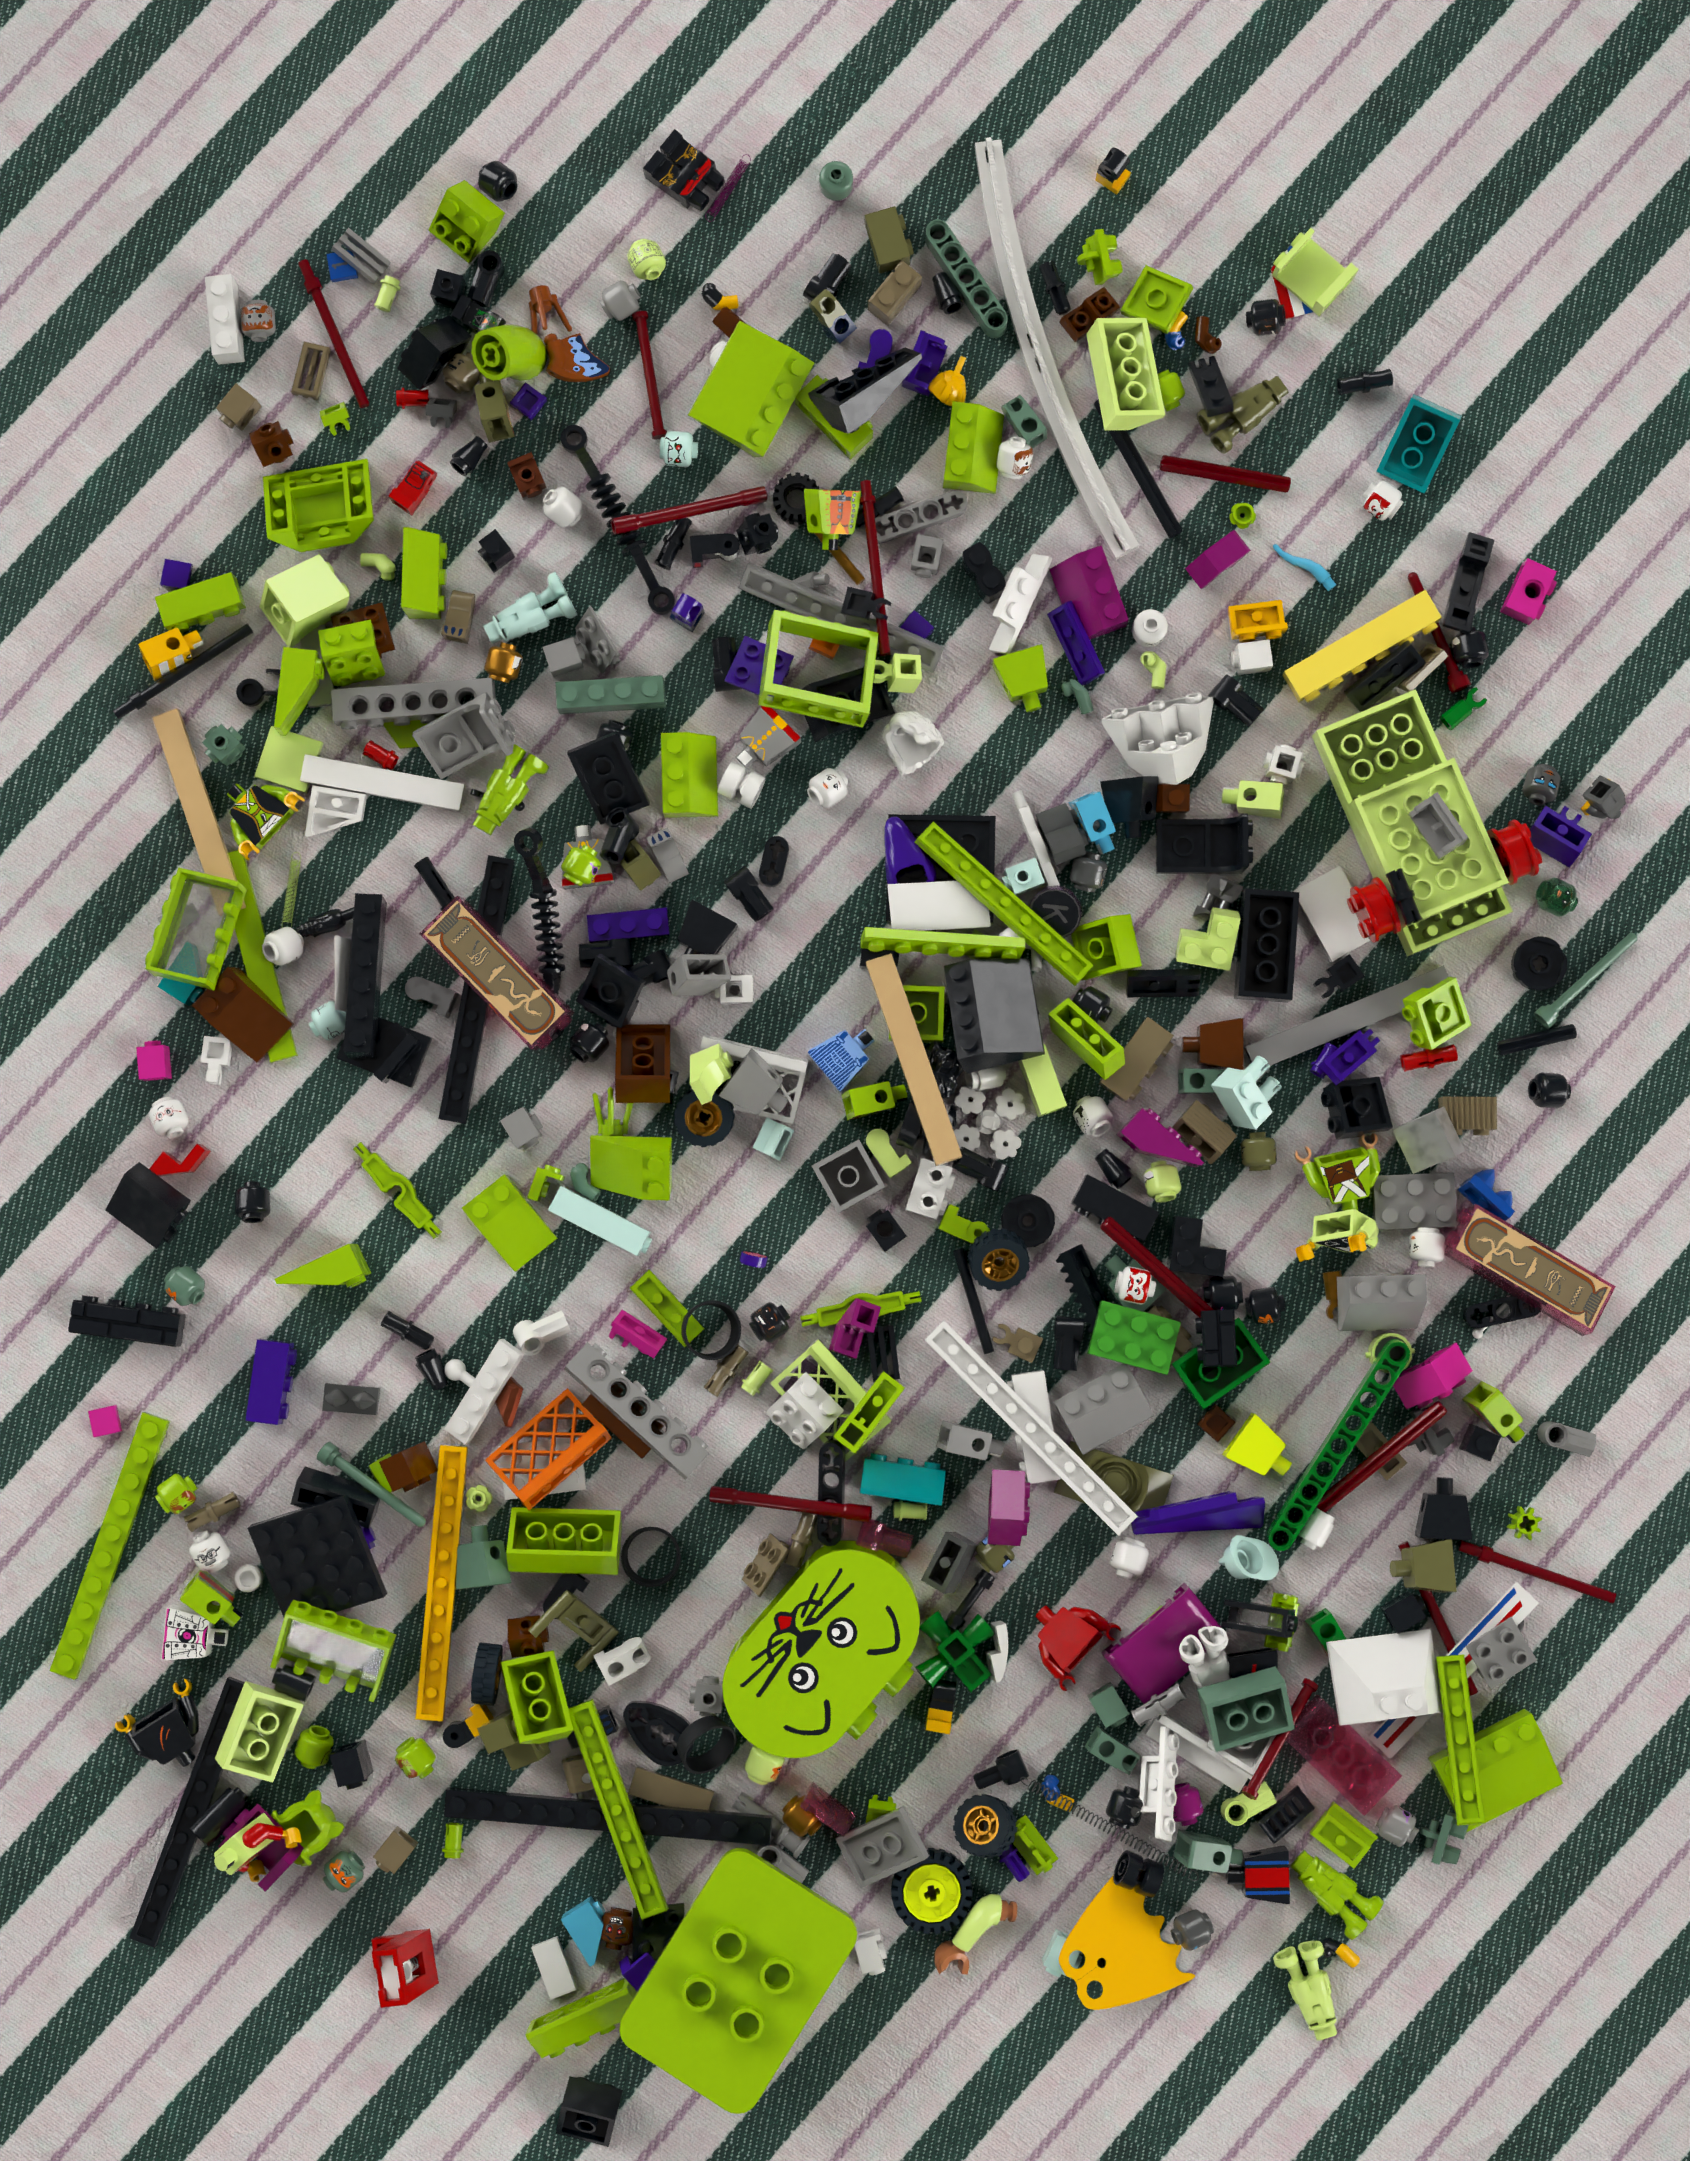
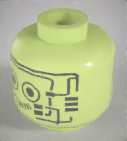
M648 239L637 240L631 245L627 258L637 278L643 280L657 279L666 266V259L659 245L655 241Z

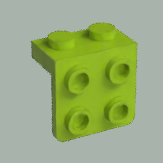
M371 620L318 631L321 655L334 686H348L352 683L366 680L371 681L385 676V669L376 647Z

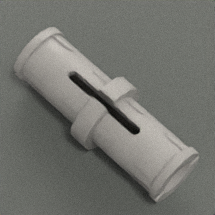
M1177 1683L1160 1695L1155 1694L1151 1696L1150 1701L1131 1711L1132 1716L1141 1727L1161 1714L1163 1716L1167 1714L1168 1709L1187 1699V1695L1181 1685Z

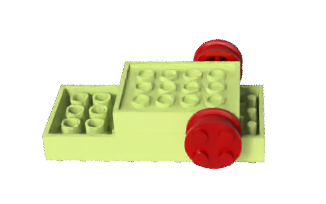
M1416 689L1321 728L1312 735L1373 877L1371 884L1360 889L1357 886L1351 887V897L1347 899L1352 914L1356 913L1360 922L1357 926L1363 939L1368 937L1370 941L1375 943L1379 941V936L1392 931L1394 934H1398L1408 957L1513 912L1502 886L1516 884L1519 877L1527 874L1530 876L1537 875L1539 864L1542 863L1540 852L1537 848L1533 847L1530 840V829L1526 823L1520 824L1514 819L1509 821L1508 827L1498 831L1494 828L1486 831L1455 758L1446 760ZM1437 792L1468 836L1463 845L1440 859L1437 858L1408 815L1409 812L1414 810L1415 806ZM1399 868L1403 869L1408 886L1415 893L1413 898L1423 918L1407 926L1398 903L1395 904L1393 901L1395 896L1388 878H1386L1387 873L1394 870L1396 872Z

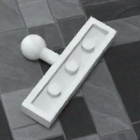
M499 1339L476 1378L466 1371V1366L461 1360L452 1359L448 1361L444 1369L447 1378L453 1381L460 1380L470 1388L446 1425L445 1430L462 1443L469 1444L524 1356V1353L505 1339Z

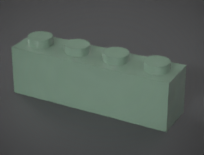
M663 675L555 682L556 703L559 714L666 708Z

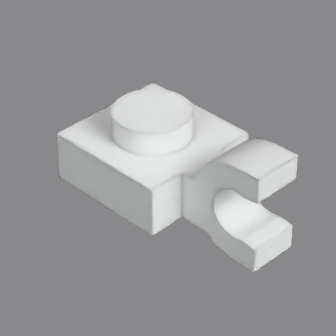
M204 1036L201 1063L208 1064L205 1081L211 1085H221V1066H230L233 1043L227 1038Z

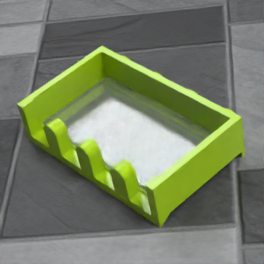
M178 867L176 875L172 877L170 882L171 891L168 900L162 906L163 916L160 925L154 931L152 949L145 958V969L156 977L159 976L214 991L247 889L238 881Z
M293 1600L285 1613L270 1667L275 1669L281 1658L295 1662L293 1673L296 1675H302L307 1666L321 1671L319 1681L323 1684H328L334 1675L347 1680L345 1685L347 1692H355L358 1684L373 1688L369 1701L374 1702L380 1691L397 1635L384 1628H376L364 1624L360 1620L349 1619L337 1615L333 1611L311 1606L307 1602Z

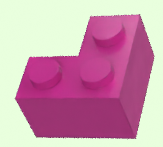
M1454 1343L1436 1351L1424 1362L1402 1371L1393 1387L1406 1409L1416 1405L1420 1409L1433 1402L1432 1398L1436 1396L1441 1400L1454 1392L1452 1389L1463 1385L1466 1382L1465 1377L1473 1370L1457 1343Z

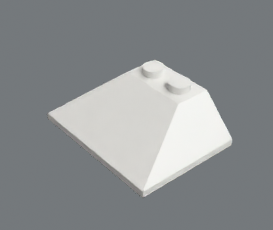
M1431 1629L1326 1642L1339 1726L1443 1712Z

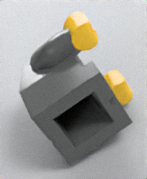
M1599 775L1592 783L1593 787L1590 786L1583 793L1582 796L1587 802L1581 807L1584 815H1591L1601 819L1606 817L1617 819L1621 816L1620 810L1626 804L1625 794L1619 784Z

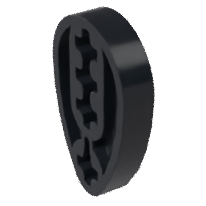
M631 1701L624 1709L623 1717L628 1732L640 1750L653 1762L662 1766H674L681 1763L679 1754L673 1752L675 1746L672 1743L664 1745L662 1743L664 1738L659 1734L654 1737L651 1726L663 1725L662 1732L666 1735L670 1732L673 1733V1741L677 1743L680 1735L690 1725V1722L678 1712L661 1704L650 1701ZM641 1708L640 1714L647 1723L639 1718L632 1720L630 1718L632 1713L629 1709ZM694 1742L690 1746L686 1757H688L691 1753Z

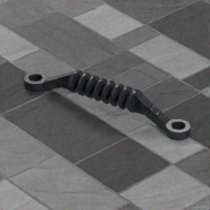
M578 425L567 426L561 433L562 446L566 451L576 454L591 480L586 484L587 490H597L592 494L591 498L593 500L602 499L596 505L597 509L607 508L602 513V518L630 515V512L621 513L626 504L624 502L616 504L621 495L619 493L611 494L616 489L615 484L606 485L611 480L608 473L601 475L587 452L588 438L584 429ZM578 433L582 437L578 445L574 446L567 443V438L570 434ZM611 519L606 524L608 528H611ZM636 530L616 535L612 532L611 535L613 537L622 536L617 541V546H627L622 550V555L624 557L632 556L650 590L648 595L650 609L659 615L668 614L674 607L675 599L670 589L661 587L658 584L642 552V549L647 545L644 539L636 541L641 532ZM664 594L669 598V602L665 607H658L654 604V599L657 595Z
M526 828L515 835L514 846L526 862L525 864L532 879L533 891L530 892V898L539 899L538 902L531 904L532 909L540 910V912L532 915L533 919L541 920V923L534 925V930L542 931L541 934L535 936V940L544 942L536 946L537 951L545 952V954L538 956L537 960L546 962L545 965L540 966L538 969L539 973L543 974L544 990L557 1003L561 972L566 969L565 964L557 963L558 960L564 958V954L555 952L563 948L562 943L554 942V940L562 937L561 933L553 932V929L561 926L560 922L552 921L553 918L559 916V912L551 911V908L558 906V902L549 900V898L557 895V890L552 888L539 860L538 852L543 847L542 836L537 830ZM525 835L532 839V849L524 845ZM560 1017L553 1023L555 1028L554 1034L546 1030L540 1036L541 1039L550 1042L563 1034L564 1023Z

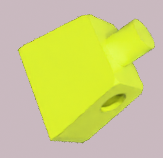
M1254 1413L1249 1415L1222 1453L1224 1457L1263 1476L1267 1474L1270 1468L1284 1476L1292 1464L1280 1455L1286 1444Z

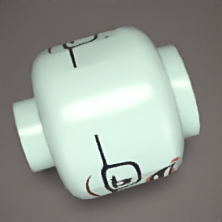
M328 1001L311 1012L313 1021L309 1023V1026L316 1037L321 1035L325 1040L329 1041L345 1032L346 1011L335 1010L334 1001Z

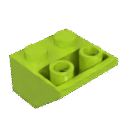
M463 180L446 190L428 231L466 262L470 263L495 235L505 212L467 181Z

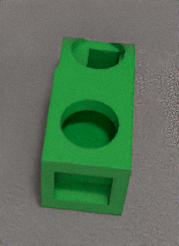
M1326 1608L1305 1620L1327 1656L1326 1642L1346 1640L1332 1613Z

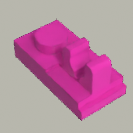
M623 1309L612 1322V1329L609 1334L610 1339H613L616 1334L622 1336L624 1341L621 1346L627 1347L631 1342L640 1352L649 1355L653 1359L667 1340L666 1337Z

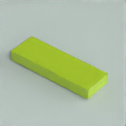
M648 1270L630 1289L674 1337L686 1347L682 1338L681 1327L688 1310L653 1272ZM692 1314L686 1326V1335L689 1343L705 1329Z

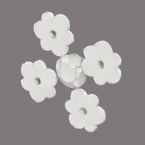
M961 1087L959 1090L960 1095H957L954 1100L955 1105L962 1108L964 1114L972 1112L978 1114L976 1118L977 1128H969L968 1125L962 1124L959 1129L954 1130L959 1148L965 1147L974 1151V1148L980 1146V1140L978 1139L980 1132L984 1134L994 1133V1141L991 1142L990 1148L995 1151L996 1157L1000 1160L1006 1159L1008 1156L1015 1157L1017 1154L1016 1149L1021 1146V1139L1014 1136L1012 1130L1004 1132L997 1129L1000 1125L999 1116H1007L1008 1119L1013 1120L1016 1118V1114L1021 1115L1025 1112L1026 1107L1022 1102L1023 1095L1020 1093L1015 1094L1012 1089H1005L1002 1096H998L995 1100L998 1105L995 1113L991 1110L982 1111V1103L986 1100V1097L981 1091ZM968 1098H972L973 1102H968ZM1011 1102L1012 1107H1008L1007 1104ZM964 1137L968 1138L967 1142L963 1141ZM1003 1142L1008 1143L1007 1147L1003 1146Z

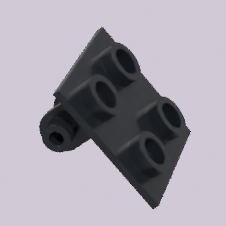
M684 1903L667 1904L669 1908L667 1911L643 1920L640 1917L637 1905L636 1908H633L632 1964L645 1953H649L656 1961L658 1960L684 1918Z

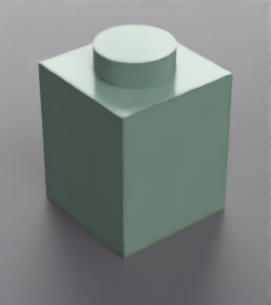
M1111 1682L1087 1695L1106 1728L1110 1725L1112 1728L1118 1727L1126 1721L1125 1717L1129 1715V1712Z

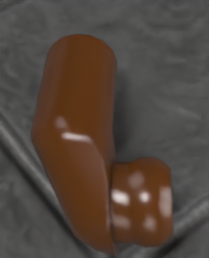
M1199 316L1196 318L1195 342L1206 353L1214 354L1220 350L1222 342L1219 338L1216 339V337L1208 333L1210 318Z

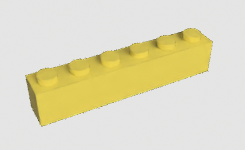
M1424 590L1285 670L1283 677L1298 703L1304 699L1308 703L1321 695L1319 692L1321 689L1327 686L1333 689L1343 683L1344 679L1342 677L1352 672L1355 676L1367 669L1366 664L1373 659L1379 662L1391 654L1389 650L1398 645L1400 647L1406 641L1414 642L1413 636L1420 632L1424 635L1438 628L1436 623L1442 617L1427 591Z

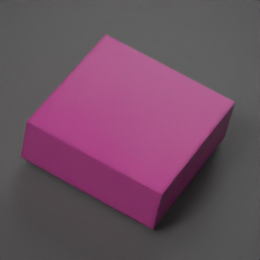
M117 1405L88 1411L93 1438L122 1431Z

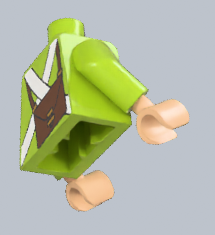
M1375 1133L1371 1134V1144L1365 1141L1363 1134L1359 1138V1145L1361 1147L1314 1157V1162L1310 1161L1312 1154L1310 1148L1305 1147L1308 1153V1157L1305 1159L1298 1156L1297 1150L1295 1152V1159L1303 1164L1302 1169L1309 1185L1322 1198H1328L1332 1204L1341 1203L1342 1211L1358 1210L1357 1199L1366 1198L1370 1195V1188L1374 1186L1381 1170L1377 1149H1374V1145L1378 1141Z

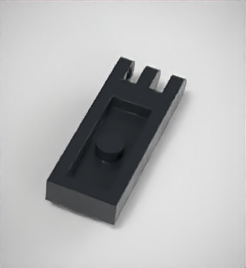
M1215 356L1209 357V365L1206 364L1204 358L1199 359L1198 368L1194 361L1188 362L1189 371L1207 417L1232 412L1233 401Z
M1198 969L1128 970L1127 998L1196 997L1200 991L1201 971Z

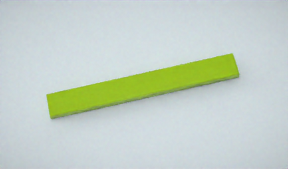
M932 822L916 839L915 843L1020 938H1025V942L1074 986L1094 966L935 822Z
M239 850L229 852L228 855L237 881L247 889L244 897L246 908L240 910L235 925V932L247 977L287 1016L274 964L268 961L263 954L262 945L266 934L246 859L240 854ZM291 1029L268 1051L271 1063L298 1056Z
M592 1699L570 1707L568 1710L573 1731L640 1917L643 1920L665 1912L669 1909L594 1700Z

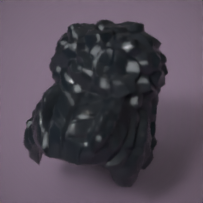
M934 1041L932 1044L928 1043L925 1046V1051L941 1097L949 1098L958 1085L957 1077L961 1075L964 1069L958 1061L956 1051L944 1048L940 1045L939 1041Z

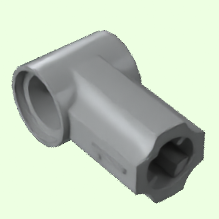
M1553 1421L1543 1422L1537 1431L1539 1440L1548 1446L1590 1457L1595 1450L1596 1434ZM1555 1427L1558 1431V1436L1554 1441H1551L1549 1439V1431Z
M771 1840L770 1846H758V1856L763 1858L762 1853L765 1850H774L777 1856L773 1860L766 1861L800 1883L805 1880L809 1870L785 1852L779 1844L776 1845L775 1841Z

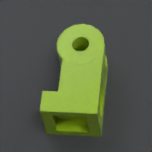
M951 1204L947 1205L937 1228L971 1244L974 1243V1239L977 1236H981L985 1231H990L983 1222H971L958 1216L959 1208Z

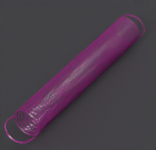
M743 160L734 168V173L736 174L730 175L727 179L728 182L721 188L722 192L717 195L716 201L713 202L715 205L709 207L708 211L712 212L711 215L718 209V205L720 206L726 202L729 196L727 195L726 197L725 194L733 191L735 188L733 182L735 180L739 181L742 176L740 174L747 169L748 166L746 165L745 167L743 165L745 164Z

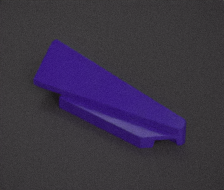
M1227 1491L1135 1511L1134 1513L1138 1517L1131 1523L1132 1531L1137 1535L1261 1528L1264 1523L1265 1500L1264 1497L1258 1496L1237 1500L1236 1492Z

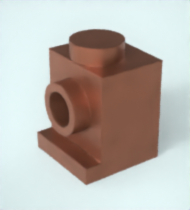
M532 452L507 462L522 498L526 496L528 498L536 497L543 492V489L547 488ZM529 472L532 473L529 479L522 478V475Z

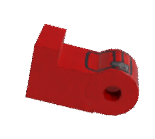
M416 461L398 487H394L388 495L390 500L412 516L430 491L429 489L437 477V472L421 461Z

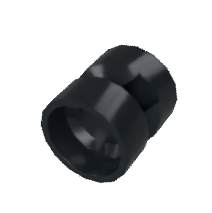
M1125 1850L1117 1861L1113 1880L1115 1885L1128 1890L1134 1888L1136 1893L1153 1898L1162 1884L1164 1866L1149 1858L1143 1861L1141 1855Z

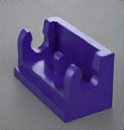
M920 330L913 350L921 353L922 359L902 381V387L928 397L930 396L931 392L928 390V386L933 378L938 375L948 347L945 345V340Z

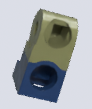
M824 289L809 303L811 310L819 318L818 320L823 326L826 335L837 343L843 342L857 329L838 300L828 290ZM846 326L843 332L837 333L840 329Z

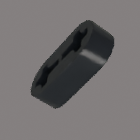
M771 837L765 844L759 869V878L763 885L767 887L778 886L784 876L789 845L783 837ZM776 842H780L781 847L785 850L784 852H779L777 860L772 859L773 850L769 848L770 845L775 846ZM771 863L776 864L775 873L779 874L778 878H773L772 882L767 881V876L763 875L764 871L769 872Z

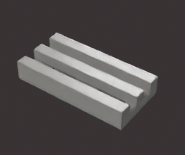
M349 227L331 249L372 284H375L391 263ZM344 245L346 248H348L351 252H353L358 259H360L362 262H365L368 266L375 270L376 273L374 274L373 272H371L368 268H366L362 263L355 259L341 246Z

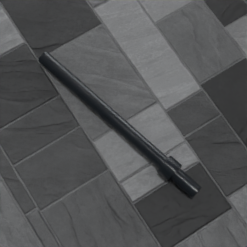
M248 623L147 689L142 692L137 691L129 696L130 700L114 709V714L120 719L136 708L138 710L147 705L148 700L252 634L253 630Z

